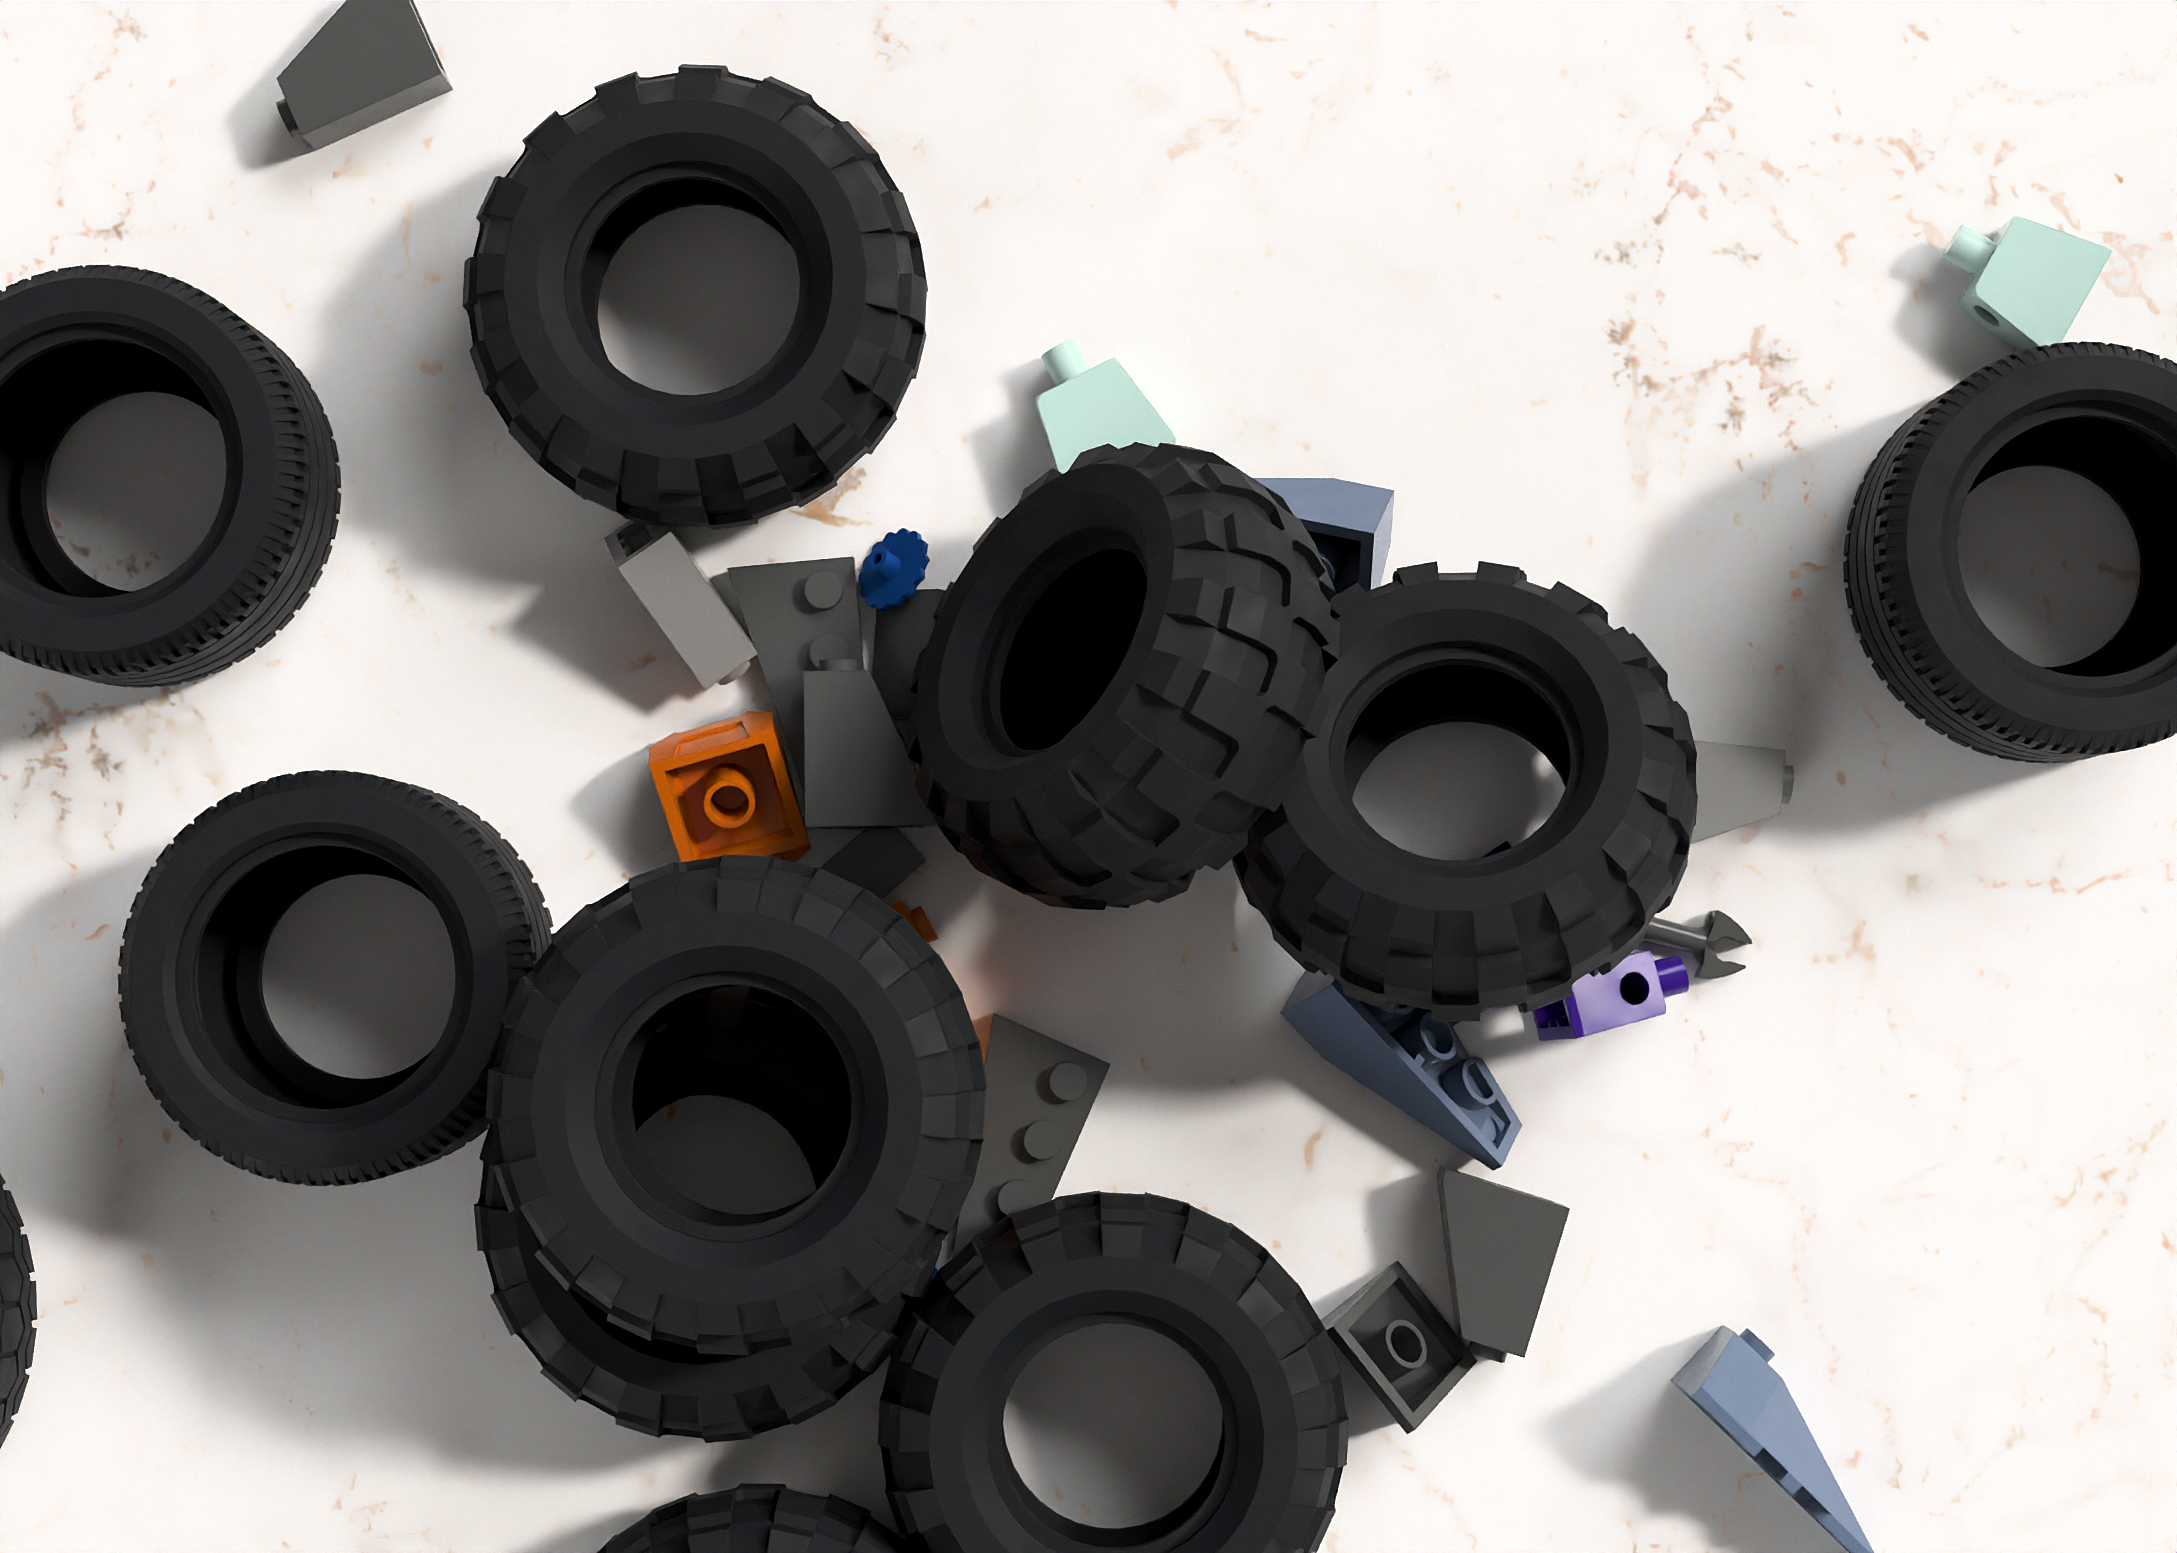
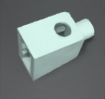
M2013 216L1999 228L1993 240L1962 224L1948 243L1942 258L1972 274L1971 279L1959 298L1958 304L2015 352H2022L2025 349L2042 345L2050 346L2053 343H2062L2113 251L2105 246L2038 222Z
M1074 339L1054 346L1041 356L1056 387L1040 394L1035 398L1057 471L1064 474L1071 467L1080 452L1108 443L1118 449L1131 445L1134 442L1158 447L1160 442L1176 444V438L1172 430L1115 357L1089 368Z

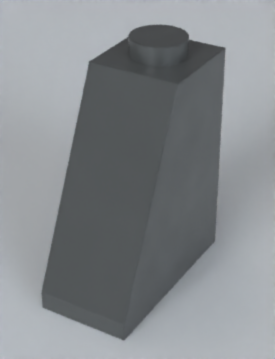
M346 0L276 78L285 99L276 102V106L290 135L296 137L301 134L315 150H319L454 89L414 0Z
M856 659L819 660V671H803L805 827L809 829L938 827L931 812L924 805L914 786L918 771L913 760L907 757V747L870 671L858 670Z
M1440 1165L1436 1179L1455 1330L1463 1339L1470 1341L1467 1351L1472 1354L1500 1363H1505L1507 1353L1525 1358L1570 1208L1552 1200Z

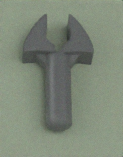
M1719 910L1711 911L1709 924L1699 929L1653 917L1644 934V941L1691 953L1699 964L1694 977L1700 979L1725 977L1746 968V965L1720 960L1714 950L1708 948L1707 942H1716L1722 937H1727L1735 942L1747 945L1753 944L1744 929L1731 917Z

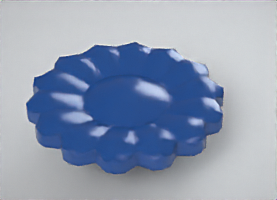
M901 528L896 534L893 532L887 533L883 541L876 542L873 545L871 554L863 561L864 570L858 578V582L862 585L859 594L862 598L866 599L867 606L878 608L885 612L891 607H900L907 598L914 596L917 586L925 579V569L930 562L927 555L928 544L922 540L920 533L914 530L910 532L906 528Z

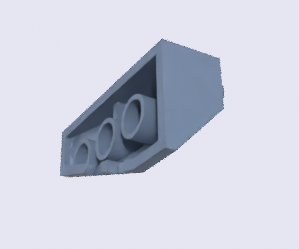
M1253 478L1283 497L1293 515L1301 520L1316 545L1322 563L1326 566L1335 589L1333 597L1356 583H1359L1365 592L1381 586L1391 543L1395 490L1335 478Z
M1306 970L1302 974L1280 1014L1323 1059L1494 1171L1503 1166L1522 1124L1484 1060L1478 1057H1470L1453 1028L1460 1021H1434L1432 1010L1400 1004L1397 1012L1392 1010L1391 1013L1343 994L1342 984L1330 974L1325 976L1320 970L1315 974Z
M1722 1325L1676 1373L1671 1381L1849 1553H1874L1783 1378L1768 1364L1775 1356V1353L1748 1328L1738 1335L1735 1331Z

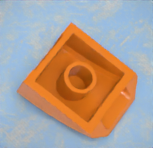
M747 711L740 716L680 733L674 732L649 747L648 765L681 862L723 855L769 856L796 862L811 849L801 807L772 712Z

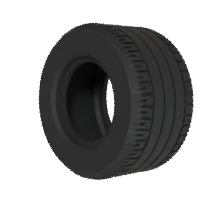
M107 264L60 268L58 272L51 270L33 275L31 280L25 278L15 284L6 286L5 291L0 290V651L5 652L6 655L34 666L97 683L102 682L106 685L152 688L155 686L177 685L183 681L191 682L205 678L209 673L216 674L233 665V661L239 663L255 653L256 647L262 648L276 636L275 632L277 630L282 631L295 617L293 613L296 609L300 611L311 595L308 593L311 587H316L323 573L321 568L323 564H327L333 547L330 544L331 540H335L339 522L336 519V515L340 514L341 493L338 492V488H341L340 466L336 464L339 462L336 441L331 438L333 431L327 415L323 413L324 407L316 392L311 389V384L302 371L296 367L295 363L281 348L277 347V344L217 299L193 287L191 284L147 269L140 270L138 267L111 266ZM157 392L171 394L199 405L219 422L226 453V479L222 501L209 532L198 548L176 570L161 580L134 592L116 589L100 583L84 573L73 563L60 546L53 532L47 510L46 488L49 468L53 456L66 433L81 417L96 406L113 398L132 393Z
M2087 341L2079 343H2053L2050 346L2042 345L1998 359L1994 363H1990L1972 373L1969 377H1966L1957 385L1914 413L1912 417L1907 419L1894 432L1893 436L1886 441L1877 453V458L1872 461L1863 477L1864 482L1860 484L1853 501V505L1856 507L1850 511L1846 527L1850 532L1845 535L1843 555L1847 557V560L1843 562L1844 582L1848 583V587L1845 588L1848 608H1852L1853 614L1850 617L1856 634H1860L1861 640L1859 642L1867 658L1871 657L1873 661L1871 666L1881 681L1885 680L1888 683L1887 689L1899 702L1904 701V707L1919 720L1925 719V725L1940 735L1947 734L1949 740L1966 748L1971 747L1973 751L1989 756L1997 755L2000 759L2017 762L2025 761L2026 763H2060L2136 749L2170 738L2177 733V363L2168 358L2160 359V355L2138 348L2133 351V347L2113 343L2106 345L2103 342ZM2026 466H2048L2076 473L2102 488L2119 505L2133 529L2140 555V582L2137 596L2128 618L2120 630L2103 647L2079 661L2055 667H2039L2023 659L1994 636L1975 611L1967 595L1958 561V527L1967 495L1979 484L1998 473Z
M311 770L272 777L267 781H259L241 789V792L235 791L219 800L216 806H210L193 819L194 824L188 823L173 838L174 843L168 844L156 859L157 865L155 867L151 866L141 884L143 889L141 892H137L130 908L132 915L131 918L126 920L122 939H125L124 946H120L118 966L121 967V974H118V994H121L122 999L119 1002L121 1021L125 1022L126 1025L124 1033L129 1049H133L135 1054L132 1058L141 1076H145L146 1080L144 1082L155 1100L161 1101V1108L173 1122H179L178 1126L194 1141L200 1140V1146L216 1157L223 1156L225 1162L242 1170L248 1169L251 1174L267 1179L275 1178L278 1182L299 1185L303 1183L306 1186L325 1187L331 1184L333 1186H342L359 1182L364 1183L426 1165L441 1159L444 1155L447 1156L464 1147L466 1142L473 1141L488 1130V1125L491 1122V1118H486L488 1069L493 1068L504 1029V1024L501 1022L502 1016L520 978L526 976L552 943L551 936L554 934H551L550 929L554 926L549 908L543 907L542 903L545 902V898L538 883L532 882L531 879L534 877L524 860L517 858L519 853L507 839L500 838V832L487 821H482L478 814L466 806L458 805L457 801L440 793H434L433 790L356 771L324 770L322 772L320 770ZM360 874L378 875L398 880L413 887L432 901L450 937L455 963V991L452 1008L447 1024L436 1046L426 1056L404 1070L391 1075L369 1079L334 1075L314 1067L297 1055L284 1042L272 1023L266 1008L262 987V967L269 939L279 920L290 906L308 891L325 882Z

